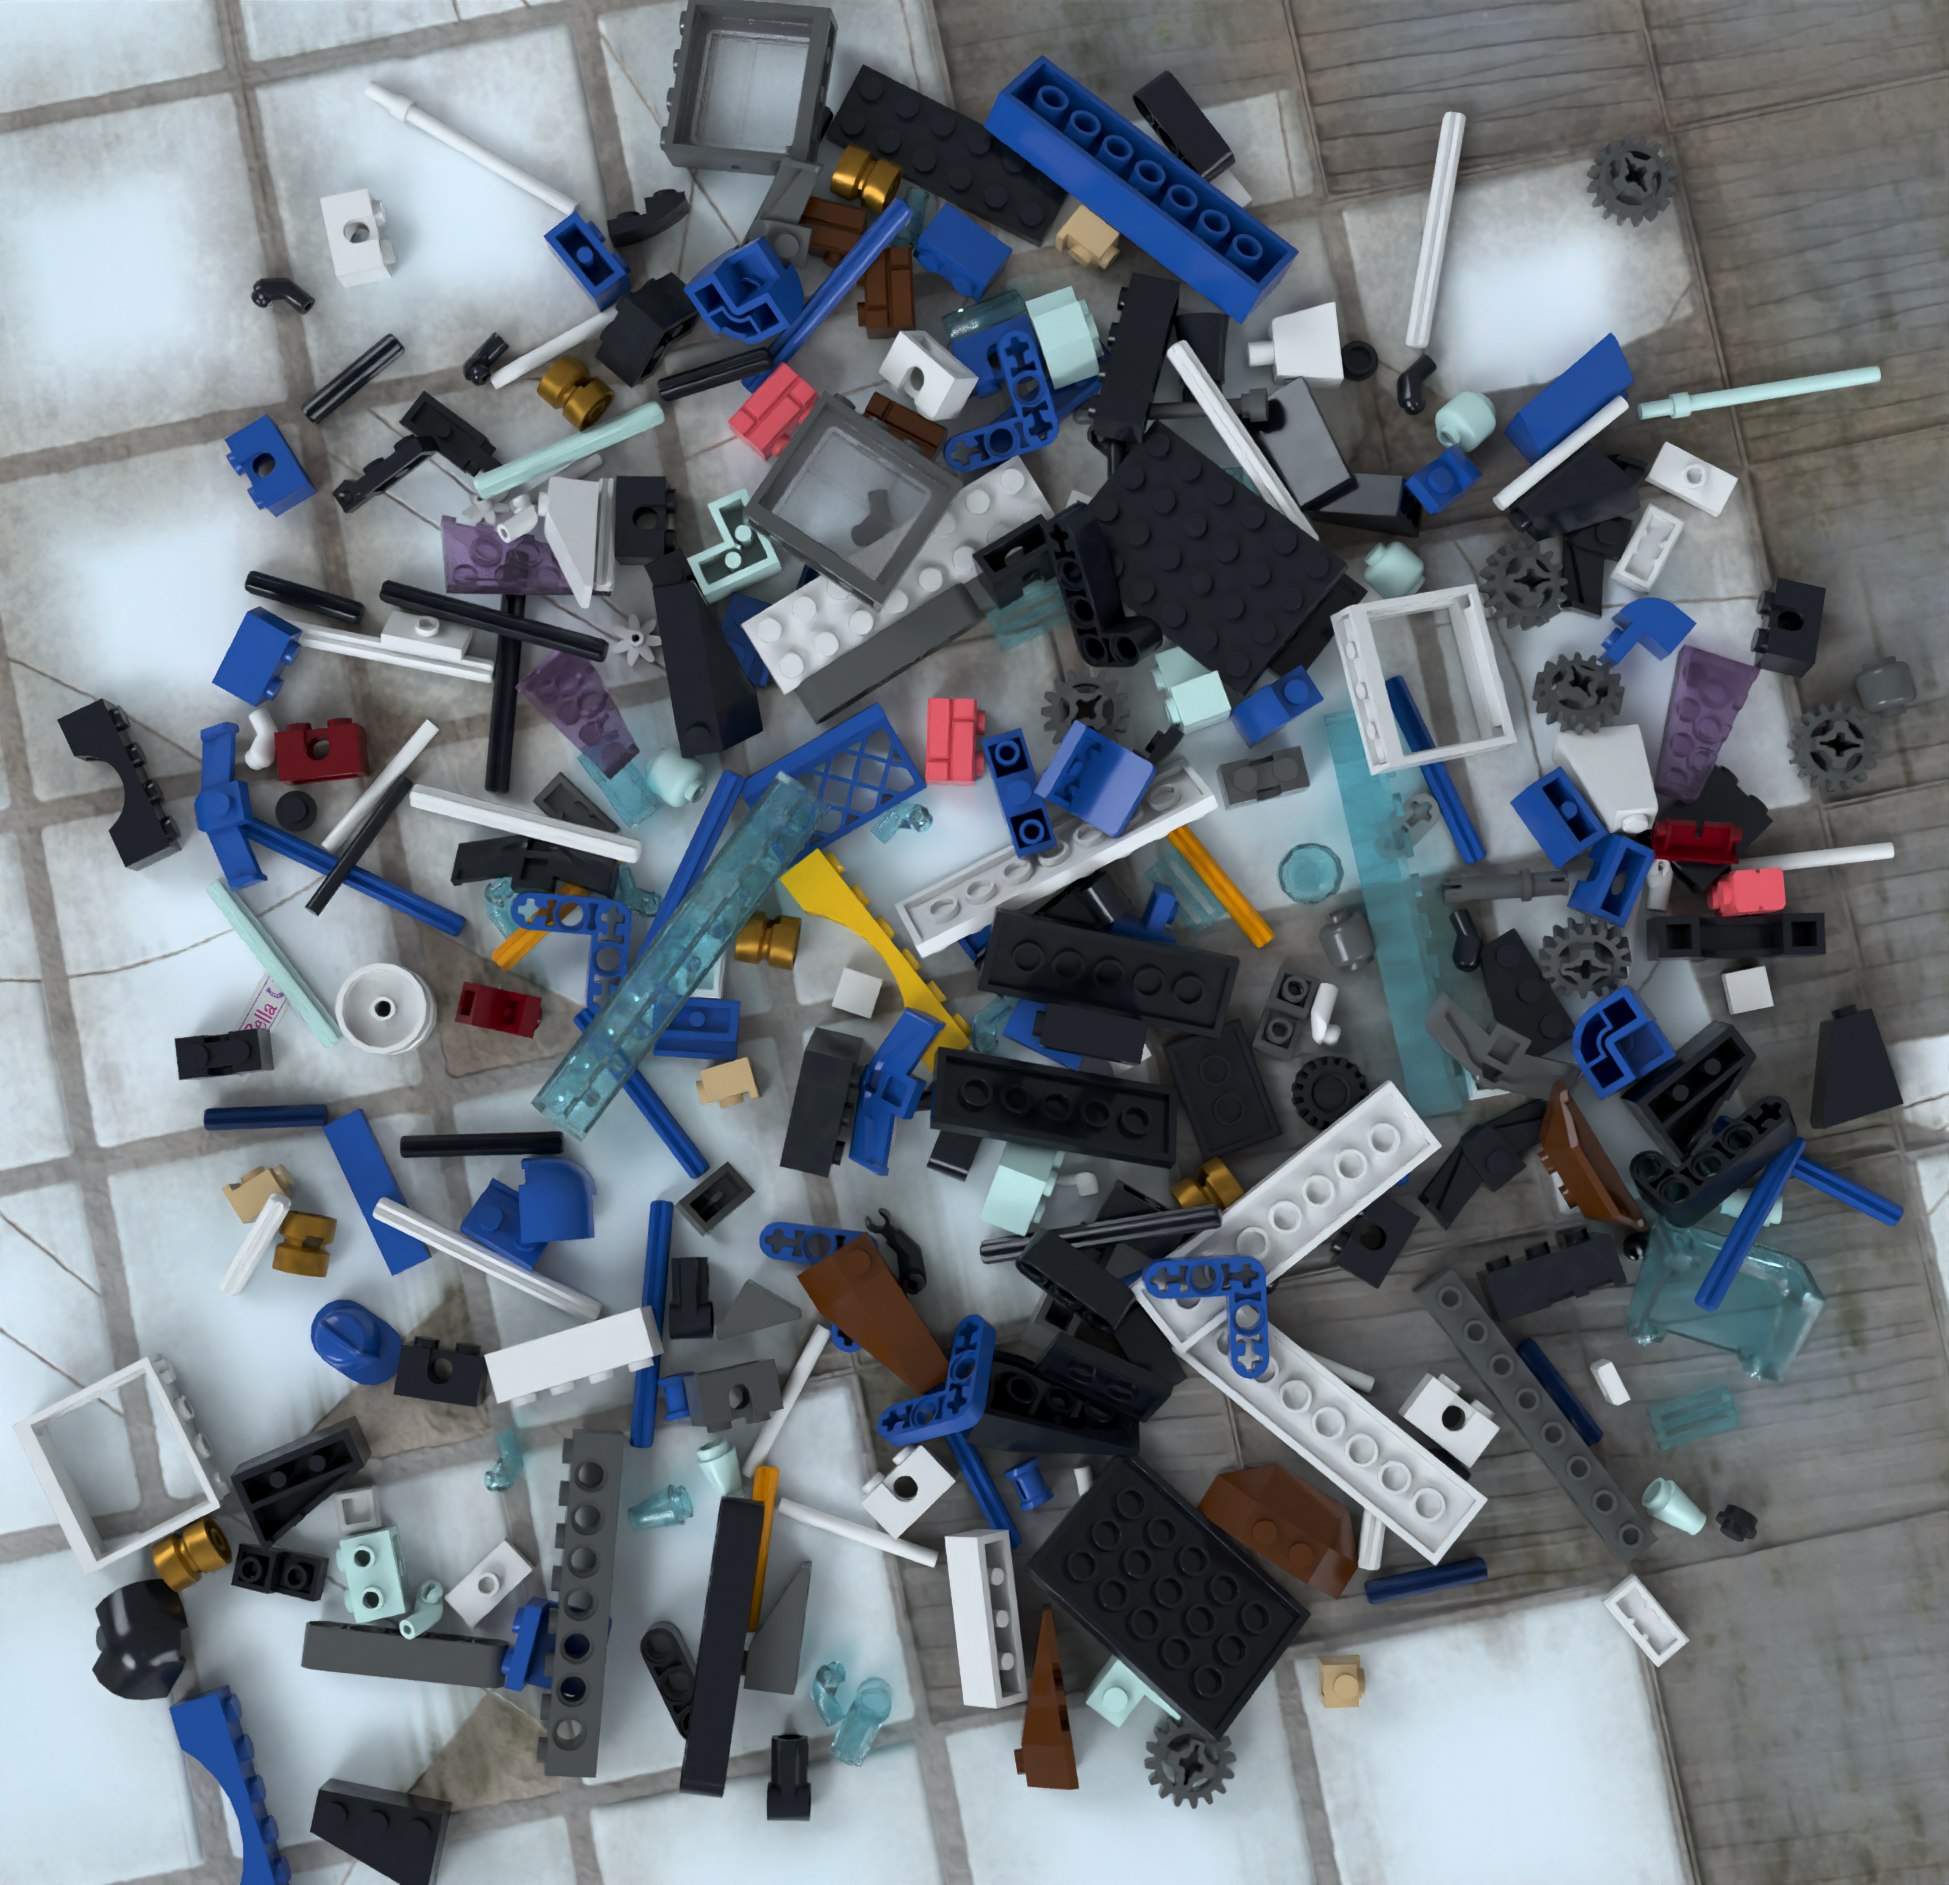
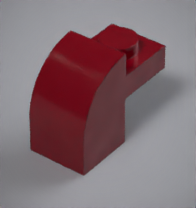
M464 981L455 1022L533 1039L534 1032L542 1020V1008L540 1007L542 998Z

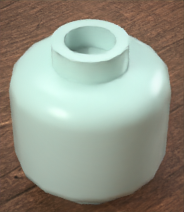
M1462 391L1454 396L1437 412L1435 417L1437 438L1440 443L1446 448L1458 444L1464 452L1474 450L1495 430L1496 410L1493 403L1488 397L1479 392Z
M1400 541L1391 542L1387 546L1380 542L1364 559L1368 564L1365 569L1364 580L1384 599L1413 595L1425 581V577L1422 575L1424 571L1423 561Z
M677 746L659 749L653 754L645 767L648 789L671 806L678 808L685 806L689 802L696 803L707 789L705 765L694 756L682 758L681 750Z

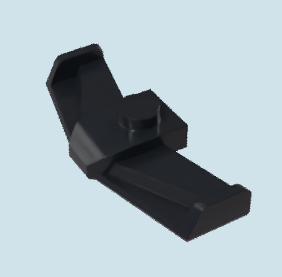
M1623 454L1607 455L1613 463L1636 483H1638L1649 465L1648 462ZM1619 516L1562 534L1563 568L1561 578L1568 579V584L1561 587V592L1567 595V600L1560 603V608L1597 620L1602 618L1604 558L1615 562L1621 559L1633 520Z
M514 835L459 843L450 880L453 886H461L462 883L512 876L510 886L513 892L517 894L526 891L555 893L557 880L614 899L619 879V864L616 859L523 835Z
M1535 1099L1482 1125L1476 1124L1460 1137L1459 1144L1418 1198L1444 1231H1447L1482 1182L1492 1192H1496L1527 1167L1517 1153L1540 1143L1538 1136L1548 1105L1547 1100Z

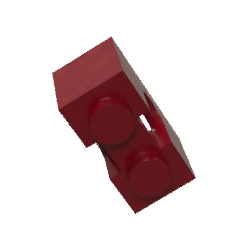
M335 718L327 720L328 728L312 729L311 723H293L286 725L287 731L274 732L279 781L288 786L370 777L365 728L357 723H352V718ZM322 740H328L330 745L328 755L321 760H316L314 746Z

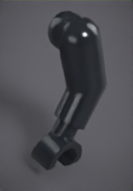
M879 1208L878 1212L885 1219V1224L876 1226L871 1222L870 1217L866 1216L865 1225L870 1232L875 1234L881 1233L887 1239L885 1243L897 1253L900 1283L904 1291L910 1295L919 1294V1291H922L927 1284L922 1250L902 1229H896L890 1223L891 1215L887 1209Z

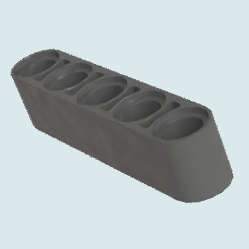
M959 583L802 681L794 690L814 722L820 724L981 623L985 616L965 585Z
M332 1621L306 1622L301 1666L307 1669L480 1688H501L505 1686L506 1675L501 1674V1670L509 1648V1642L493 1638L427 1631L409 1640L401 1634L398 1628Z

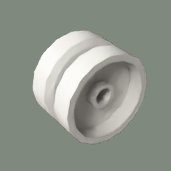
M374 963L359 968L344 981L337 994L335 1014L340 1031L352 1045L368 1053L398 1056L414 1051L428 1039L436 1024L438 1005L433 989L421 975L399 965ZM385 1002H388L391 1006V1011L389 1015L384 1017L382 1012L387 1009Z

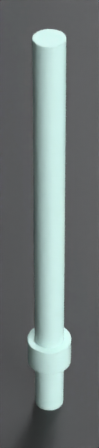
M1871 366L1689 395L1688 392L1670 394L1668 399L1639 403L1637 407L1640 420L1670 415L1672 419L1687 417L1691 415L1692 411L1879 382L1881 372L1879 366Z

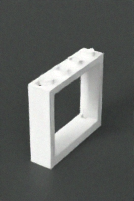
M1476 583L1350 605L1330 616L1371 776L1491 752L1517 742L1512 724L1514 720L1509 713L1504 693V681L1499 674L1494 655V642L1489 636L1484 616V605L1481 604ZM1448 608L1481 739L1403 754L1369 622Z
M159 1353L147 1356L12 1425L85 1576L232 1502L229 1496L231 1492L230 1483L221 1470H216L210 1458L213 1455L211 1444L203 1433H198L192 1421V1418L195 1417L192 1405L185 1396H180L174 1384L176 1380L175 1371L170 1362L165 1358L162 1359ZM147 1374L208 1500L107 1551L46 1425Z

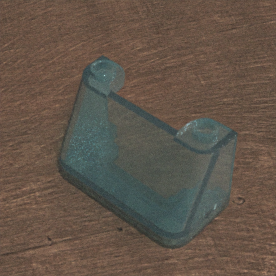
M1662 1216L1658 1217L1648 1238L1625 1319V1327L1629 1337L1642 1345L1650 1346L1652 1343H1662L1667 1333L1736 1353L1740 1363L1743 1365L1744 1372L1757 1380H1765L1767 1378L1782 1383L1826 1303L1809 1268L1801 1260L1790 1254L1753 1243L1719 1308L1713 1312H1708L1696 1305L1694 1298L1729 1235L1698 1225L1677 1228L1669 1224Z

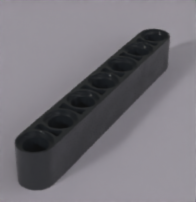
M722 1496L720 1500L681 1770L679 1793L717 1798H722L724 1794L762 1527L764 1501Z

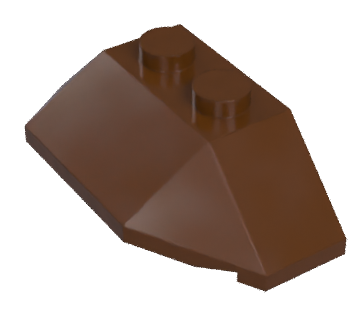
M1562 1079L1557 1080L1553 1084L1538 1136L1544 1149L1537 1153L1549 1175L1557 1172L1564 1182V1185L1558 1187L1570 1209L1578 1206L1583 1216L1587 1219L1641 1232L1647 1230L1650 1227L1564 1082Z
M1278 1463L1217 1474L1196 1508L1206 1518L1238 1541L1306 1584L1337 1600L1358 1568V1554L1348 1508Z

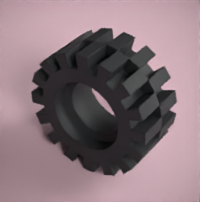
M1324 1056L1306 1063L1297 1072L1295 1082L1292 1083L1291 1091H1293L1292 1103L1295 1105L1299 1117H1302L1308 1125L1325 1130L1369 1095V1089L1366 1088L1365 1083L1367 1080L1365 1075L1360 1073V1068L1356 1064L1350 1063L1346 1058ZM1325 1077H1334L1344 1085L1345 1099L1336 1109H1325L1315 1100V1086Z

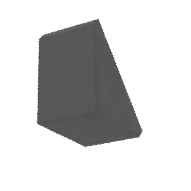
M727 1161L682 1198L675 1207L699 1234L704 1237L709 1235L755 1191Z
M748 1279L716 1334L718 1340L794 1321L800 1319L802 1315L800 1308Z

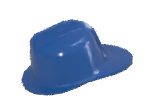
M352 1300L333 1301L326 1304L316 1314L311 1325V1341L314 1350L329 1365L349 1379L363 1385L383 1383L397 1373L402 1341L399 1334L388 1323Z

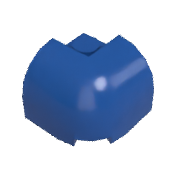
M763 235L741 247L736 245L724 252L700 270L683 289L706 324L717 335L722 332L735 340L745 341L746 345L759 343L791 327L800 316L804 306L803 289L793 264L790 263L783 267Z
M1625 985L1590 1007L1579 1018L1573 1033V1055L1577 1065L1600 1101L1625 1089L1678 1055L1656 1022L1657 1018L1642 997L1630 985Z
M555 1156L523 1158L521 1166L522 1169H525V1184L519 1185L521 1243L594 1238L592 1196L598 1194L594 1179L586 1168L570 1158Z

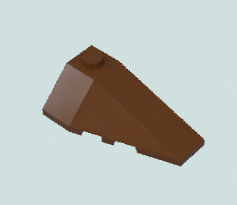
M865 1232L797 1276L817 1310L919 1395L924 1394L947 1379L949 1360L868 1232Z
M1046 1603L1042 1606L1028 1689V1700L1026 1701L1021 1730L1022 1748L1014 1749L1017 1774H1026L1028 1787L1074 1790L1079 1789L1052 1606L1051 1603Z

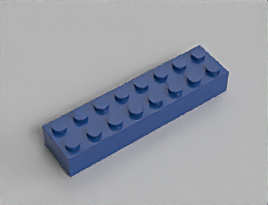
M1043 55L999 93L984 125V128L1001 142L1008 145L1239 324H1242L1279 285L1299 253L1292 245Z

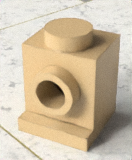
M1081 204L1056 234L1055 248L1062 252L1067 246L1070 248L1069 254L1079 264L1085 267L1090 264L1096 270H1099L1101 267L1107 270L1120 253V250L1117 248L1120 233Z
M744 1057L700 1070L702 1080L696 1081V1088L702 1105L719 1101L720 1108L729 1107L744 1102L742 1094L749 1093L751 1099L762 1097L750 1057Z
M282 1164L267 1170L263 1166L257 1167L241 1178L242 1186L237 1183L228 1184L221 1188L243 1224L256 1221L271 1194L277 1192L289 1199L295 1197L291 1189L294 1181Z
M1317 1656L1319 1699L1324 1707H1359V1698H1362V1694H1365L1364 1669L1360 1668V1656Z

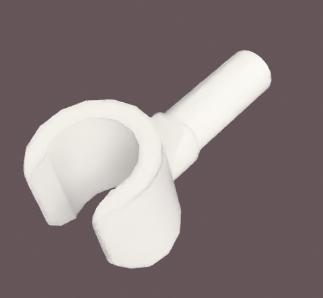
M1093 1171L1058 1175L1054 1184L1066 1186L1077 1184L1080 1197L1101 1191L1099 1177Z

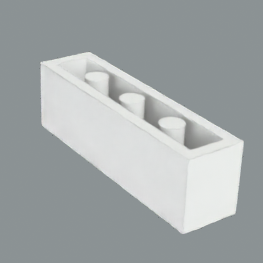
M649 1305L484 1355L497 1404L511 1400L514 1408L538 1401L536 1392L550 1388L552 1396L576 1389L575 1380L589 1377L590 1383L594 1384L614 1378L613 1369L628 1365L629 1371L633 1372L653 1366L652 1357L664 1354V1349L652 1307Z
M973 1529L944 1536L964 1705L997 1709L1028 1700L1009 1530Z

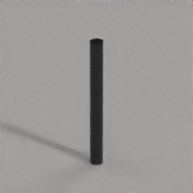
M403 775L398 777L306 904L305 908L316 916L321 914L414 784L411 780Z

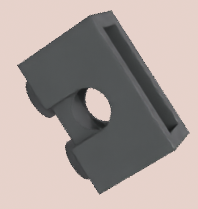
M1301 746L1272 752L1270 756L1249 761L1247 758L1222 764L1216 770L1225 810L1305 792L1310 787ZM1271 787H1277V788H1275V789H1271V790H1268V791H1264V792H1259V793H1257V791H1259V790H1263V789L1271 788Z
M759 1359L683 1376L692 1426L707 1427V1433L731 1429V1421L745 1417L746 1424L770 1420L771 1411L784 1409L775 1359ZM733 1387L737 1389L740 1404L734 1409L730 1406L729 1394Z

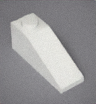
M550 476L547 492L539 491L537 516L544 517V535L580 607L589 608L594 583L599 482Z

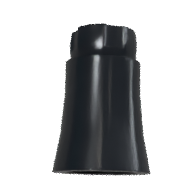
M1203 312L1182 314L1174 317L1177 342L1182 340L1188 342L1223 394L1222 384L1225 383L1226 339L1230 316L1221 313ZM1180 376V385L1183 386V402L1197 401Z

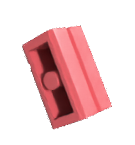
M782 362L727 422L730 430L764 461H767L772 455L778 458L792 439L790 435L803 423L818 401L819 394L787 364Z
M928 698L926 784L975 786V776H983L984 751H976V735L985 734V711L977 710V700Z
M1780 867L1758 870H1735L1718 876L1707 887L1708 907L1710 910L1714 909L1716 917L1760 916L1782 910L1786 905L1783 871H1781Z

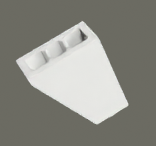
M1639 724L1600 727L1599 732L1595 734L1590 729H1583L1582 735H1577L1575 730H1568L1564 733L1557 731L1551 754L1553 762L1557 767H1562L1586 803L1609 832L1636 834L1652 829L1659 806Z

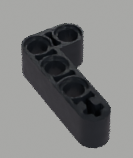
M1077 502L1049 519L1044 526V536L1080 656L1087 664L1093 667L1135 666L1162 645L1163 633L1160 626L1149 617L1125 616L1095 512L1085 503Z
M1101 867L1091 875L1072 882L1033 913V915L1094 927L1098 923L1108 925L1121 917L1132 906V901L1110 872ZM985 952L974 962V967L979 973Z
M1772 1095L1763 1097L1679 1167H1676L1661 1153L1647 1150L1638 1153L1631 1160L1629 1165L1630 1174L1642 1200L1669 1224L1677 1228L1691 1227L1787 1149L1796 1140L1797 1127L1790 1106L1785 1099ZM1717 1173V1174H1715V1175H1713V1176L1706 1177V1176H1708V1175H1710V1174ZM1685 1199L1684 1201H1682V1202H1680V1203H1675V1202H1677V1201H1679V1200Z

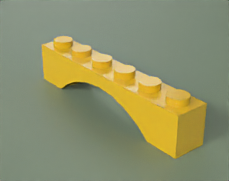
M818 848L782 875L779 878L806 914L826 918L849 928L865 939L883 957L895 976L903 997L905 1009L909 1007L924 1011L946 1023L944 1029L939 1031L921 1058L933 1074L934 1055L938 1047L964 1050L971 1045V1041L967 1036L973 1031L958 1012L951 1017L941 1004L947 998L933 980L925 984L918 976L916 971L921 968V965L907 948L900 952L890 939L896 933L885 919L880 916L874 920L865 907L871 902L859 886L855 883L849 888L840 877L846 870L830 851L824 856Z

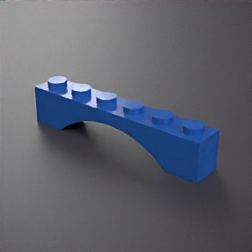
M225 1685L178 1701L169 1710L181 1749L197 1759L217 1779L229 1797L238 1818L243 1841V1872L240 1885H289L288 1881L291 1880L290 1866L287 1858L280 1856L276 1843V1840L279 1838L278 1826L275 1818L272 1815L268 1816L265 1807L266 1787L261 1775H256L251 1761L254 1758V1748L249 1735L243 1734L239 1718L242 1716V1709L237 1695L231 1694L229 1685Z

